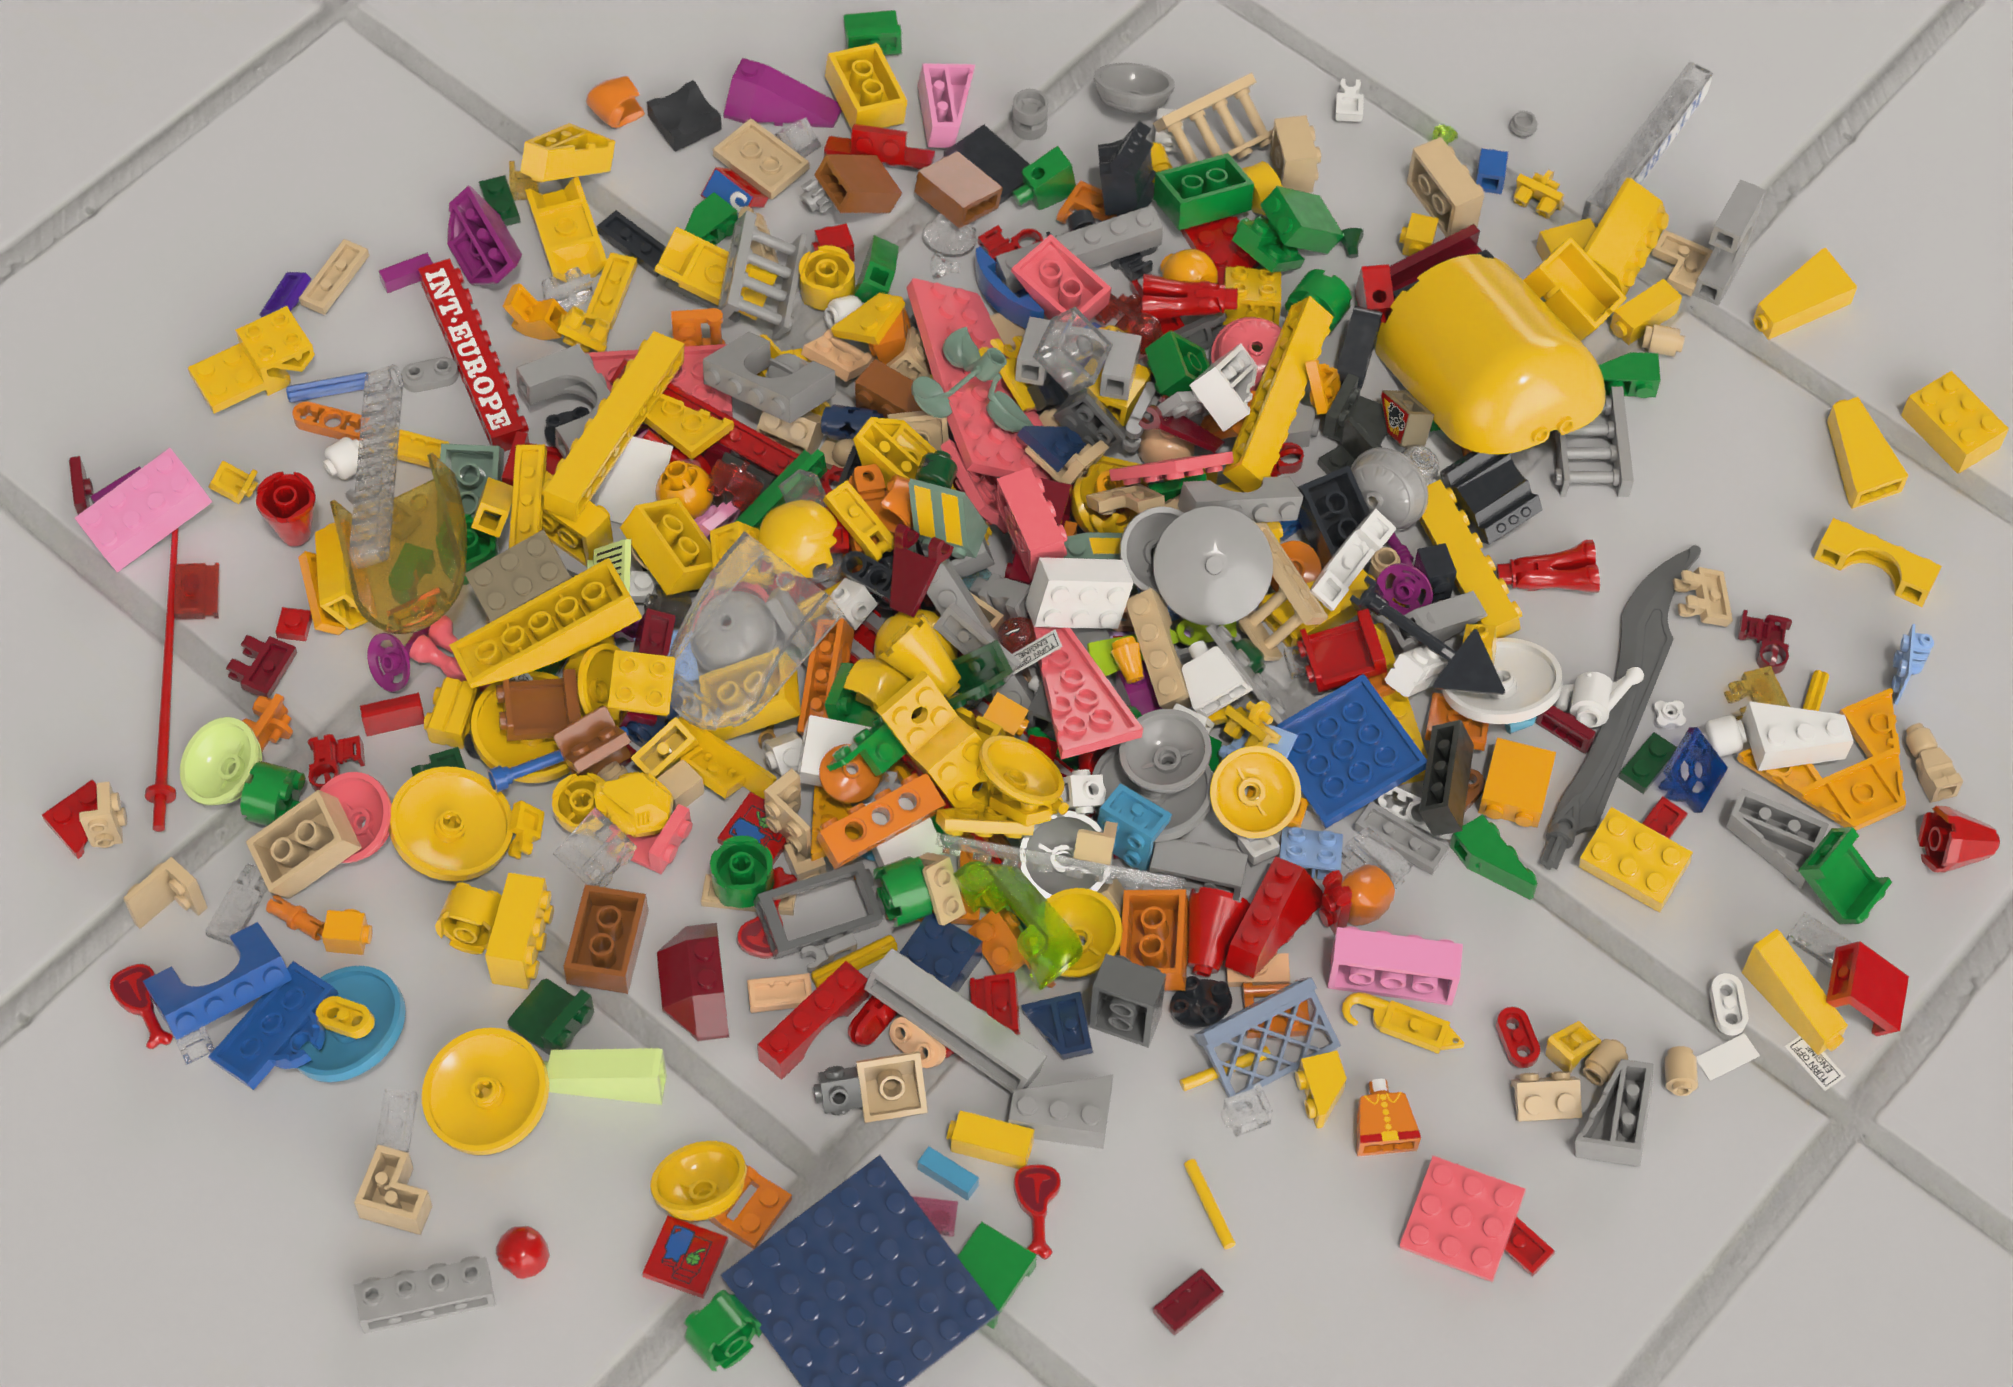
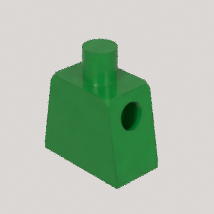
M1059 146L1054 147L1022 170L1024 185L1012 191V195L1019 206L1032 200L1039 210L1048 208L1069 197L1076 187L1072 164Z

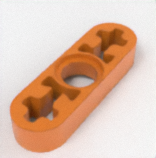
M308 401L297 404L292 411L297 428L307 432L339 440L343 437H349L352 440L357 439L361 444L368 443L374 436L372 422L364 415ZM333 418L341 420V423L336 427L325 425L328 420Z

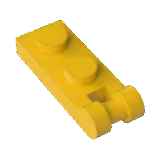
M848 480L825 495L823 502L864 550L865 555L878 562L882 559V554L886 551L891 552L894 550V536ZM874 535L879 538L880 542L877 544L871 539Z

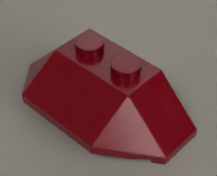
M717 923L686 926L657 951L662 1010L678 1025L691 1033V1036L697 1041L729 1038Z

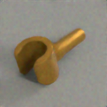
M774 724L767 726L765 731L759 735L758 742L761 749L764 740L776 737L774 734Z

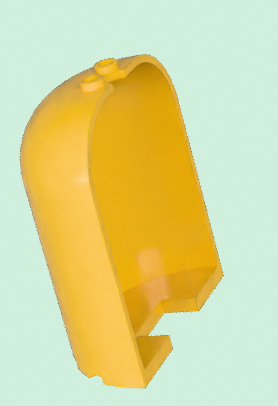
M1480 254L1464 255L1446 260L1428 269L1417 277L1419 282L1408 292L1402 291L1390 306L1392 312L1386 323H1382L1376 341L1375 353L1409 393L1434 414L1433 420L1453 442L1468 450L1485 454H1508L1522 451L1545 442L1552 430H1558L1561 435H1565L1588 425L1598 417L1604 407L1606 398L1604 379L1592 353L1507 263L1496 257L1491 259L1484 258Z

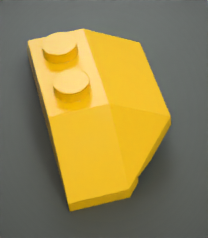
M870 417L853 438L862 466L876 464L883 474L885 486H887V483L895 474L907 479H915L922 457L927 453H935L937 451L904 420Z

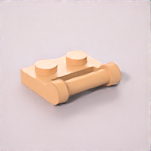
M828 329L823 336L805 344L801 355L811 361L835 370V375L846 382L861 375L872 361L876 359L870 352L864 353L845 340L834 337L831 329Z

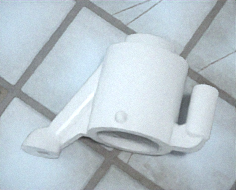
M1632 667L1617 682H1612L1609 677L1599 672L1582 673L1576 678L1575 684L1562 686L1561 694L1556 701V707L1563 712L1566 711L1569 697L1572 696L1570 714L1574 715L1576 720L1589 728L1601 726L1607 722L1610 711L1629 688L1643 680L1644 673L1641 668Z

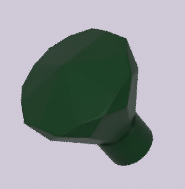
M1353 227L1341 230L1345 236L1340 241L1347 248L1348 258L1358 257V246L1363 238L1364 230Z

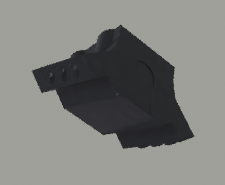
M1138 121L1123 139L1098 145L1105 216H1120L1148 207L1154 197V184L1151 183L1156 173L1153 170L1151 148L1154 144L1146 139L1152 128L1141 121Z
M1471 451L1440 471L1445 488L1450 487L1457 499L1455 506L1458 511L1463 509L1469 519L1470 525L1467 527L1471 534L1476 532L1483 543H1493L1543 510L1539 495L1532 493L1529 481L1521 475L1509 453L1485 454Z

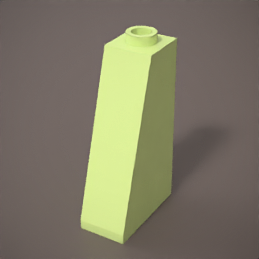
M663 1049L551 1050L549 1061H544L549 1077L550 1093L662 1105L667 1078Z

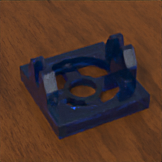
M1689 727L1663 770L1667 778L1661 781L1658 788L1668 791L1665 795L1667 799L1676 802H1686L1694 813H1702L1728 767L1698 727ZM1683 761L1688 765L1689 776L1686 781L1681 775ZM1697 762H1699L1702 766V774L1700 778H1698L1695 774V765ZM1696 782H1701L1704 787L1697 793L1693 792L1692 789Z

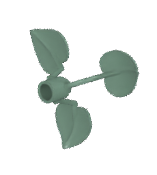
M967 327L960 328L947 337L943 343V352L952 365L959 368L963 367L966 372L970 371L971 373L945 393L940 384L929 377H918L912 383L911 392L919 407L933 417L945 418L952 413L949 404L951 401L948 397L953 395L974 376L983 382L992 380L988 393V398L991 401L986 406L991 419L1000 428L1010 432H1019L1024 426H1034L1011 397L1001 391L995 392L997 383L1002 378L999 372L1007 363L1005 355L996 348H989L981 357L979 349L971 339Z

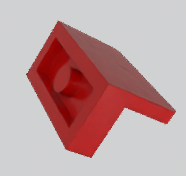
M419 692L360 705L361 718L367 737L424 724L425 716Z

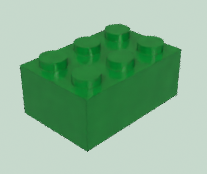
M1227 153L1156 172L1153 200L1178 230L1252 210L1254 183L1230 154Z

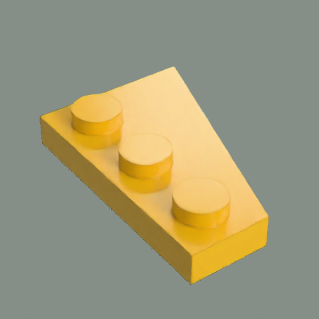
M664 394L660 396L643 421L691 460L734 429V421L726 418L719 420L711 417L710 412L700 409L698 412L685 407L684 402Z
M985 806L984 812H979L969 807L937 809V824L946 834L961 836L963 832H971L981 837L1004 834L1006 837L1019 839L1022 838V835H1033L1034 825L1025 827L989 808V806Z

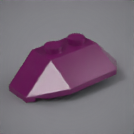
M468 185L449 203V212L451 213L448 222L447 245L470 284H498L518 265L522 253L500 215Z

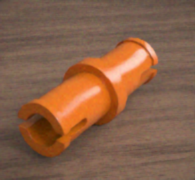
M274 895L273 899L268 901L266 911L285 921L287 927L292 930L298 929L316 941L321 939L320 936L323 934L325 922L308 914L306 908L300 905L295 906L279 895Z

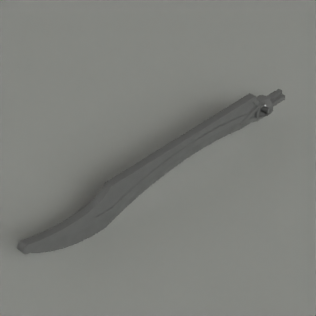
M1693 545L1690 549L1673 556L1652 571L1634 591L1622 612L1621 648L1615 682L1624 677L1627 670L1632 667L1641 668L1644 678L1640 683L1632 685L1612 708L1607 722L1601 726L1586 761L1562 796L1547 831L1546 838L1549 842L1540 861L1541 864L1546 865L1545 868L1551 870V868L1558 869L1565 850L1573 846L1576 835L1585 831H1596L1674 640L1668 624V611L1675 593L1673 580H1682L1681 572L1689 570L1699 558L1701 548L1697 545Z

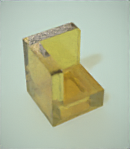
M509 161V184L514 201L528 200L525 189L531 188L540 193V182L534 181L530 176L517 171L515 161Z

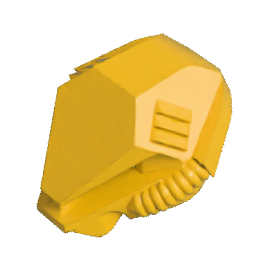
M629 772L620 775L616 780L596 783L593 795L596 809L607 812V817L613 825L622 833L634 836L633 838L660 833L672 815L674 797L649 772L648 774Z

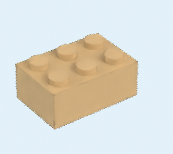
M1442 137L1413 148L1407 184L1429 215L1439 218L1437 226L1445 237L1472 224L1478 227L1484 191L1471 178L1468 168L1457 159L1453 148L1448 146Z
M320 790L311 794L246 841L269 892L287 899L295 896L362 848L339 799Z

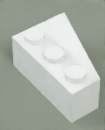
M1241 343L1216 360L1189 385L1192 388L1195 399L1203 403L1223 432L1250 414V408L1247 404L1253 397L1250 388L1255 385L1258 366Z
M1749 701L1742 718L1758 771L1846 759L1853 743L1846 717L1842 714Z

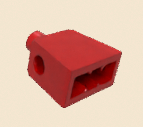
M1389 264L1361 266L1354 291L1357 306L1383 312L1381 324L1386 323L1392 312L1390 306L1394 302Z

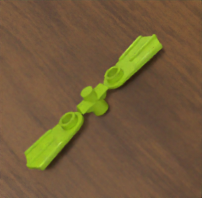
M1186 619L1178 623L1176 632L1170 629L1173 644L1180 641L1184 645L1190 646L1197 641L1210 643L1215 642V640L1206 630L1208 626L1196 624ZM1236 621L1223 625L1230 632L1232 638L1237 637ZM1184 629H1188L1190 631V638L1184 634ZM1136 634L1089 642L1087 644L1088 653L1105 676L1120 671L1111 654L1113 650L1111 644L1125 637H1134L1135 641L1138 642Z

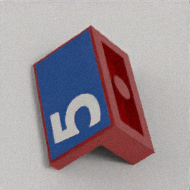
M715 167L701 193V196L706 199L715 192L737 210V215L742 207H764L769 199L732 169Z

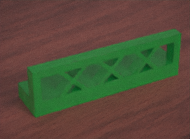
M817 449L811 455L804 450L736 521L760 530L761 523L769 511L784 503L800 500L827 472L824 453Z

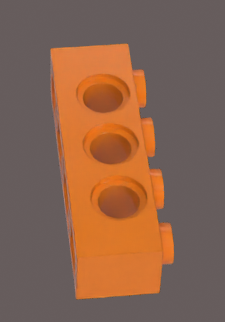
M815 617L801 704V715L799 716L797 732L802 737L809 715L828 718L825 701L841 663L850 662L854 629L844 618Z
M915 773L901 781L902 786L894 791L887 788L874 796L876 801L867 806L863 802L857 804L847 811L849 815L838 821L837 817H834L820 826L822 830L819 831L817 840L834 869L840 868L937 814V809L944 808L946 804L927 773L920 777ZM908 798L912 801L914 808L912 810H904L900 807L898 800ZM876 812L884 814L887 818V823L884 825L876 824L872 819V814ZM848 827L858 829L860 838L856 840L848 838L845 834V829Z

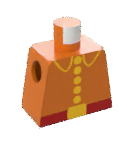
M1386 1079L1370 1081L1368 1083L1370 1095L1361 1096L1357 1107V1156L1417 1151L1421 1134L1406 1094L1403 1092L1389 1093Z

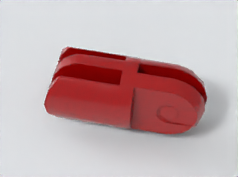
M872 995L849 1025L848 1034L850 1040L860 1046H869L886 1029L898 1013Z

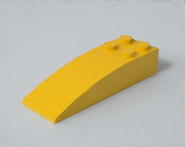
M607 558L449 646L470 687L474 688L516 677L563 660L598 643L643 617L611 560Z

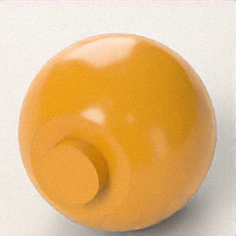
M1185 249L1175 254H1169L1162 260L1160 265L1162 277L1186 282L1210 281L1217 284L1218 274L1214 262L1207 254L1199 250Z
M674 461L668 464L665 471L660 475L656 484L655 494L657 501L678 497L692 518L696 519L702 516L711 506L714 487L709 475L699 466L685 463L684 461Z

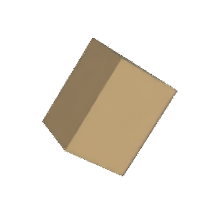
M920 1051L856 1061L865 1123L928 1113Z

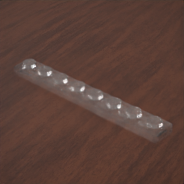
M937 833L935 844L943 847L942 853L960 856L961 851L973 853V859L991 862L992 856L1004 858V865L1020 868L1022 862L1034 864L1033 870L1052 873L1053 868L1065 870L1064 876L1082 879L1083 873L1095 875L1094 881L1113 884V879L1125 881L1124 887L1143 890L1144 884L1156 886L1155 890L1183 889L1185 881L1183 878L1111 864L1107 865L944 833Z

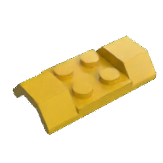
M579 177L572 178L564 189L546 194H541L531 188L525 189L553 277L568 284L596 277L605 264H607V258Z
M676 226L654 271L679 283L678 287L718 305L729 252ZM749 263L746 265L745 272L748 273L749 277L773 286L777 275ZM743 287L741 290L743 300L763 307L768 297L746 287ZM738 311L751 319L757 320L758 318L743 311Z

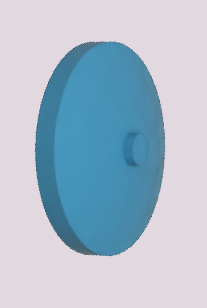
M369 966L344 967L321 977L322 980L337 990L339 993L337 996L366 1006L374 1015L375 1024L366 1036L358 1039L350 1038L325 1028L326 1035L321 1050L316 1049L310 1041L304 1043L300 1050L303 1049L312 1060L297 1067V1069L305 1076L321 1082H338L351 1079L379 1063L397 1042L403 1029L406 1015L403 995L386 973Z

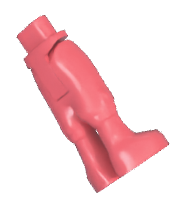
M441 614L431 624L428 633L429 638L425 635L419 636L413 643L409 656L418 663H430L441 668L442 672L449 678L458 679L461 682L467 681L456 658L447 656L437 648L439 646L453 654L449 645L458 640L453 635L452 620L446 615ZM491 684L479 686L480 692H484Z

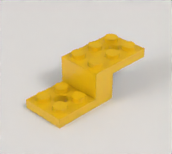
M924 670L876 710L918 768L924 774L927 773L931 781L937 785L953 808L969 807L979 812H984L985 806H989V796L1002 793L992 784L982 769L979 751L983 741L975 730L956 714ZM918 707H922L921 714L917 718L911 719L913 711ZM982 782L981 789L976 793H972L973 787L977 783Z

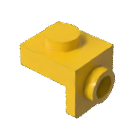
M223 460L208 488L239 504L244 496L250 498L258 484V482L254 481L258 471L252 469L247 474Z

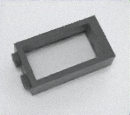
M863 861L775 888L756 896L753 903L774 960L799 952L806 946L824 944L833 936L855 934L876 927L884 919L883 915H885L882 900L879 897L876 898L872 888L874 886V879L870 869H865ZM855 876L869 913L868 916L791 941L787 940L774 904L775 900Z

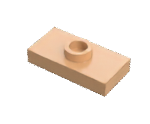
M1277 953L1254 978L1226 967L1228 986L1242 987L1243 982H1252L1253 985L1289 984L1288 953Z
M810 973L747 980L751 1013L796 1008L812 993Z

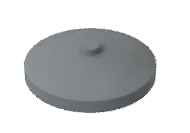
M1221 506L1200 507L1179 516L1162 533L1153 557L1155 584L1167 606L1180 617L1206 626L1233 623L1251 613L1265 597L1273 574L1272 552L1262 530L1254 521L1241 512Z
M1120 744L1110 747L1098 760L1092 775L1103 776V784L1106 788L1105 801L1121 783L1172 814L1171 821L1154 842L1173 840L1189 833L1204 820L1210 810L1209 791L1213 775L1209 764L1199 779L1188 788L1175 793L1161 794L1138 786L1126 775L1120 761ZM1167 761L1164 763V766H1170L1173 762ZM1096 807L1095 810L1099 815L1100 807Z

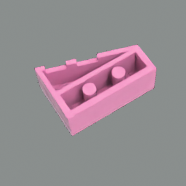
M922 64L918 91L928 148H950L956 143L975 64Z

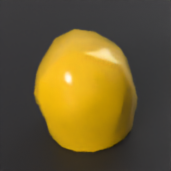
M862 658L850 670L844 688L857 692L856 701L871 706L872 710L877 712L876 710L910 682L911 679L884 660Z

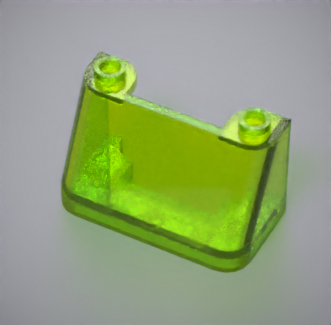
M970 861L953 873L963 900L973 913L978 908L986 907L997 914L1008 905L1026 925L1027 929L1018 937L1017 947L1031 970L1030 979L1040 991L1081 958L1083 945L1079 936L1019 868L1005 864Z

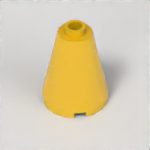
M921 613L916 616L920 621L917 624L909 621L885 644L889 650L886 653L880 650L878 656L910 679H913L924 670L941 693L948 698L960 688L961 685L958 681L961 679V676L927 617Z

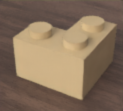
M377 1145L354 1204L359 1218L421 1235L430 1214L432 1203L427 1190L407 1185L414 1169L409 1153Z

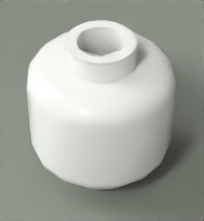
M854 295L831 300L824 313L827 326L831 329L832 326L864 303Z
M343 437L325 449L326 460L322 463L330 476L336 474L340 479L347 480L365 468V460L368 459V455L357 439L352 440L349 437Z
M1732 715L1708 720L1705 724L1706 732L1700 733L1705 751L1711 749L1712 754L1717 758L1739 753L1743 749V743H1747L1741 719L1736 720Z

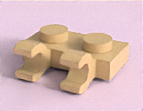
M1698 567L1694 572L1683 570L1681 572L1682 580H1673L1675 591L1688 592L1696 590L1697 595H1687L1685 597L1686 604L1679 603L1677 605L1680 616L1692 617L1700 615L1702 623L1727 627L1733 621L1723 571Z

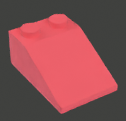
M1051 234L1011 268V272L1032 299L1044 310V314L1049 320L1085 326L1109 304L1111 287Z

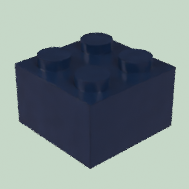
M932 913L923 919L900 951V954L909 958L911 962L927 973L932 974L951 990L958 992L982 959V941L952 923L944 926L939 925L936 915Z

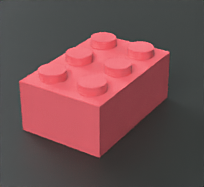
M1028 467L997 478V508L1030 580H1033L1040 557L1064 558V556H1067V550L1064 542L1067 541V535L1062 524L1057 525L1054 519L1056 513L1050 500L1046 501L1043 496L1045 490L1039 476L1035 477L1031 468Z

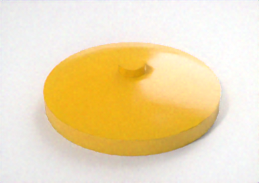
M528 672L533 680L560 678L544 672ZM501 681L492 683L480 695L472 712L471 737L477 754L489 768L499 765L511 768L559 750L553 738L507 741L506 730H500L499 712H504L503 703L497 704L496 685H501ZM580 705V714H581V717H582V716H584L585 714H584V712H583V710H582V708H581V705ZM563 761L514 779V781L523 783L548 782L568 774L570 770L566 762Z
M459 767L431 768L411 777L397 792L391 806L389 834L398 854L416 871L438 880L465 881L486 874L503 859L513 832L509 831L512 811L504 794L501 791L496 793L486 777Z
M481 1028L466 1032L445 1045L435 1056L426 1072L422 1086V1107L425 1118L433 1132L455 1150L473 1155H488L504 1151L523 1140L541 1119L549 1096L548 1072L537 1050L527 1040L512 1031L501 1028Z

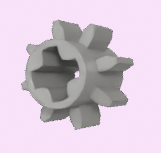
M810 179L801 186L804 192L800 195V199L810 212L817 210L824 213L833 206L829 201V196L815 179Z

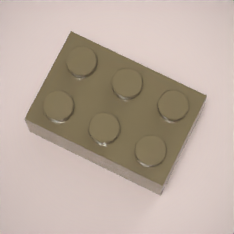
M544 529L465 573L491 622L571 578Z

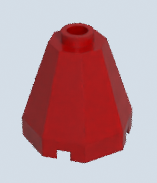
M1935 806L1932 808L1934 812H1927L1923 816L1918 841L1920 847H1925L1926 854H1921V859L1933 872L1945 873L1988 859L1996 853L2000 846V837L1996 829L1991 825L1948 806Z

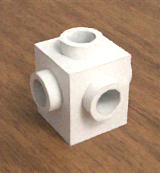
M844 578L823 603L830 613L829 618H844L854 630H857L878 604L864 585L848 578Z
M1090 770L1072 771V775L1063 777L1065 787L1060 797H1062L1063 802L1068 804V810H1075L1076 814H1093V808L1100 807L1105 802L1106 788L1103 784L1102 775H1090Z

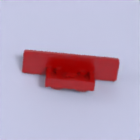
M859 124L853 125L851 139L829 136L824 147V154L876 155L881 162L888 165L911 166L915 169H922L933 164L935 158V151L907 147V131Z

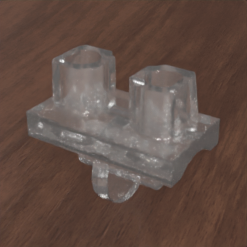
M578 267L570 269L565 273L567 283L558 285L556 279L552 277L541 282L543 299L554 298L565 311L573 306L581 309L580 305L587 303V297L593 295L591 285L593 280L590 274L584 275Z

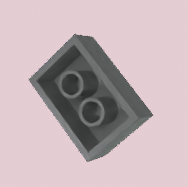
M1106 954L1093 984L1089 1027L1149 1048L1162 1013L1166 974L1161 973L1159 969L1153 966H1141L1132 963L1124 956Z

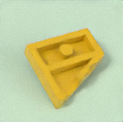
M878 293L832 326L831 331L834 337L879 345L906 304L901 296Z

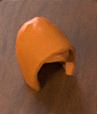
M628 76L603 81L587 94V105L601 120L612 128H620L645 115L643 108L635 98L639 96V92Z
M895 474L887 483L884 498L874 512L891 533L895 532L899 523L910 527V529L913 528L908 485L910 479Z
M1371 864L1361 866L1354 871L1348 872L1342 880V887L1349 886L1352 890V905L1348 923L1354 926L1366 925L1379 919L1389 910L1390 904L1394 899L1395 889L1390 877L1379 867Z

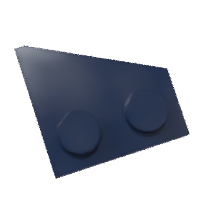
M1024 426L1017 434L1021 440L1057 473L1065 468V464L1075 453L1079 454L1087 445L1082 441L1078 433L1064 426Z
M1080 991L1021 1005L1024 1015L1062 1060L1094 1053Z

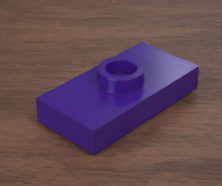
M286 272L259 315L264 317L285 306L291 311L298 304L299 297L311 281V277L306 272Z

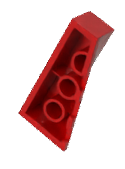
M1275 856L1230 943L1225 967L1254 978L1277 954L1279 948L1284 943L1287 944L1294 937V933L1312 918V914L1318 908H1321L1324 893L1305 868Z

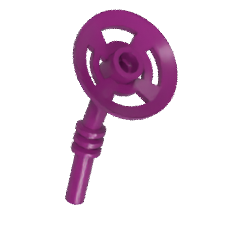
M1393 532L1387 543L1390 548L1397 552L1400 557V563L1386 567L1378 576L1377 583L1384 594L1383 598L1389 601L1388 605L1401 614L1406 615L1414 609L1430 605L1433 599V591L1428 578L1413 566L1414 558L1407 546L1402 545L1395 532ZM1392 573L1396 578L1393 581L1392 588L1386 589L1387 577ZM1421 588L1426 589V598L1423 604L1420 605L1417 598L1421 594ZM1392 598H1395L1398 602L1402 604L1410 605V608L1398 605L1392 600Z
M436 588L430 589L422 613L416 617L414 627L412 628L413 634L405 646L396 636L390 633H380L371 639L367 651L369 669L374 680L384 690L389 692L399 691L408 683L410 677V649L419 636L425 635L429 637V629L433 623L432 617L441 596L440 590ZM384 640H390L392 646L384 648L381 646V643ZM378 656H380V663H381V666H382L383 671L385 672V675L383 674V672H382V670H381V668H380ZM402 674L403 679L399 683H394V676Z

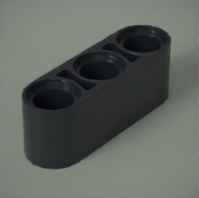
M1354 306L1336 368L1341 385L1349 373L1359 377L1357 389H1362L1383 312Z
M851 551L847 553L841 560V568L846 577L864 585L872 596L890 606L893 570L861 552ZM863 565L860 571L852 573L854 567ZM880 579H887L883 585L875 586Z

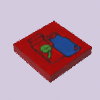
M749 792L717 837L718 843L723 845L725 840L734 836L753 837L758 840V843L770 850L774 865L784 851V845H787L786 838L779 832L774 833L765 822V799Z
M667 1216L642 1275L646 1279L704 1299L728 1244V1236Z

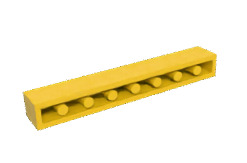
M1311 296L1291 306L1249 407L1250 414L1245 417L1233 446L1234 463L1226 464L1223 474L1244 492H1252L1259 489L1263 478L1271 477L1272 469L1280 458L1279 452L1282 444L1288 438L1290 424L1297 415L1296 409L1305 395L1304 389L1309 380L1305 362L1318 359L1322 353L1321 347L1324 339L1330 333L1329 327L1333 316Z
M656 331L652 332L648 340L644 339L641 342L635 359L628 361L624 375L621 379L617 378L608 398L601 400L597 414L593 419H588L583 434L579 439L576 438L573 441L570 453L566 459L562 458L559 461L553 478L545 481L541 494L544 496V509L576 522L683 364L685 343Z

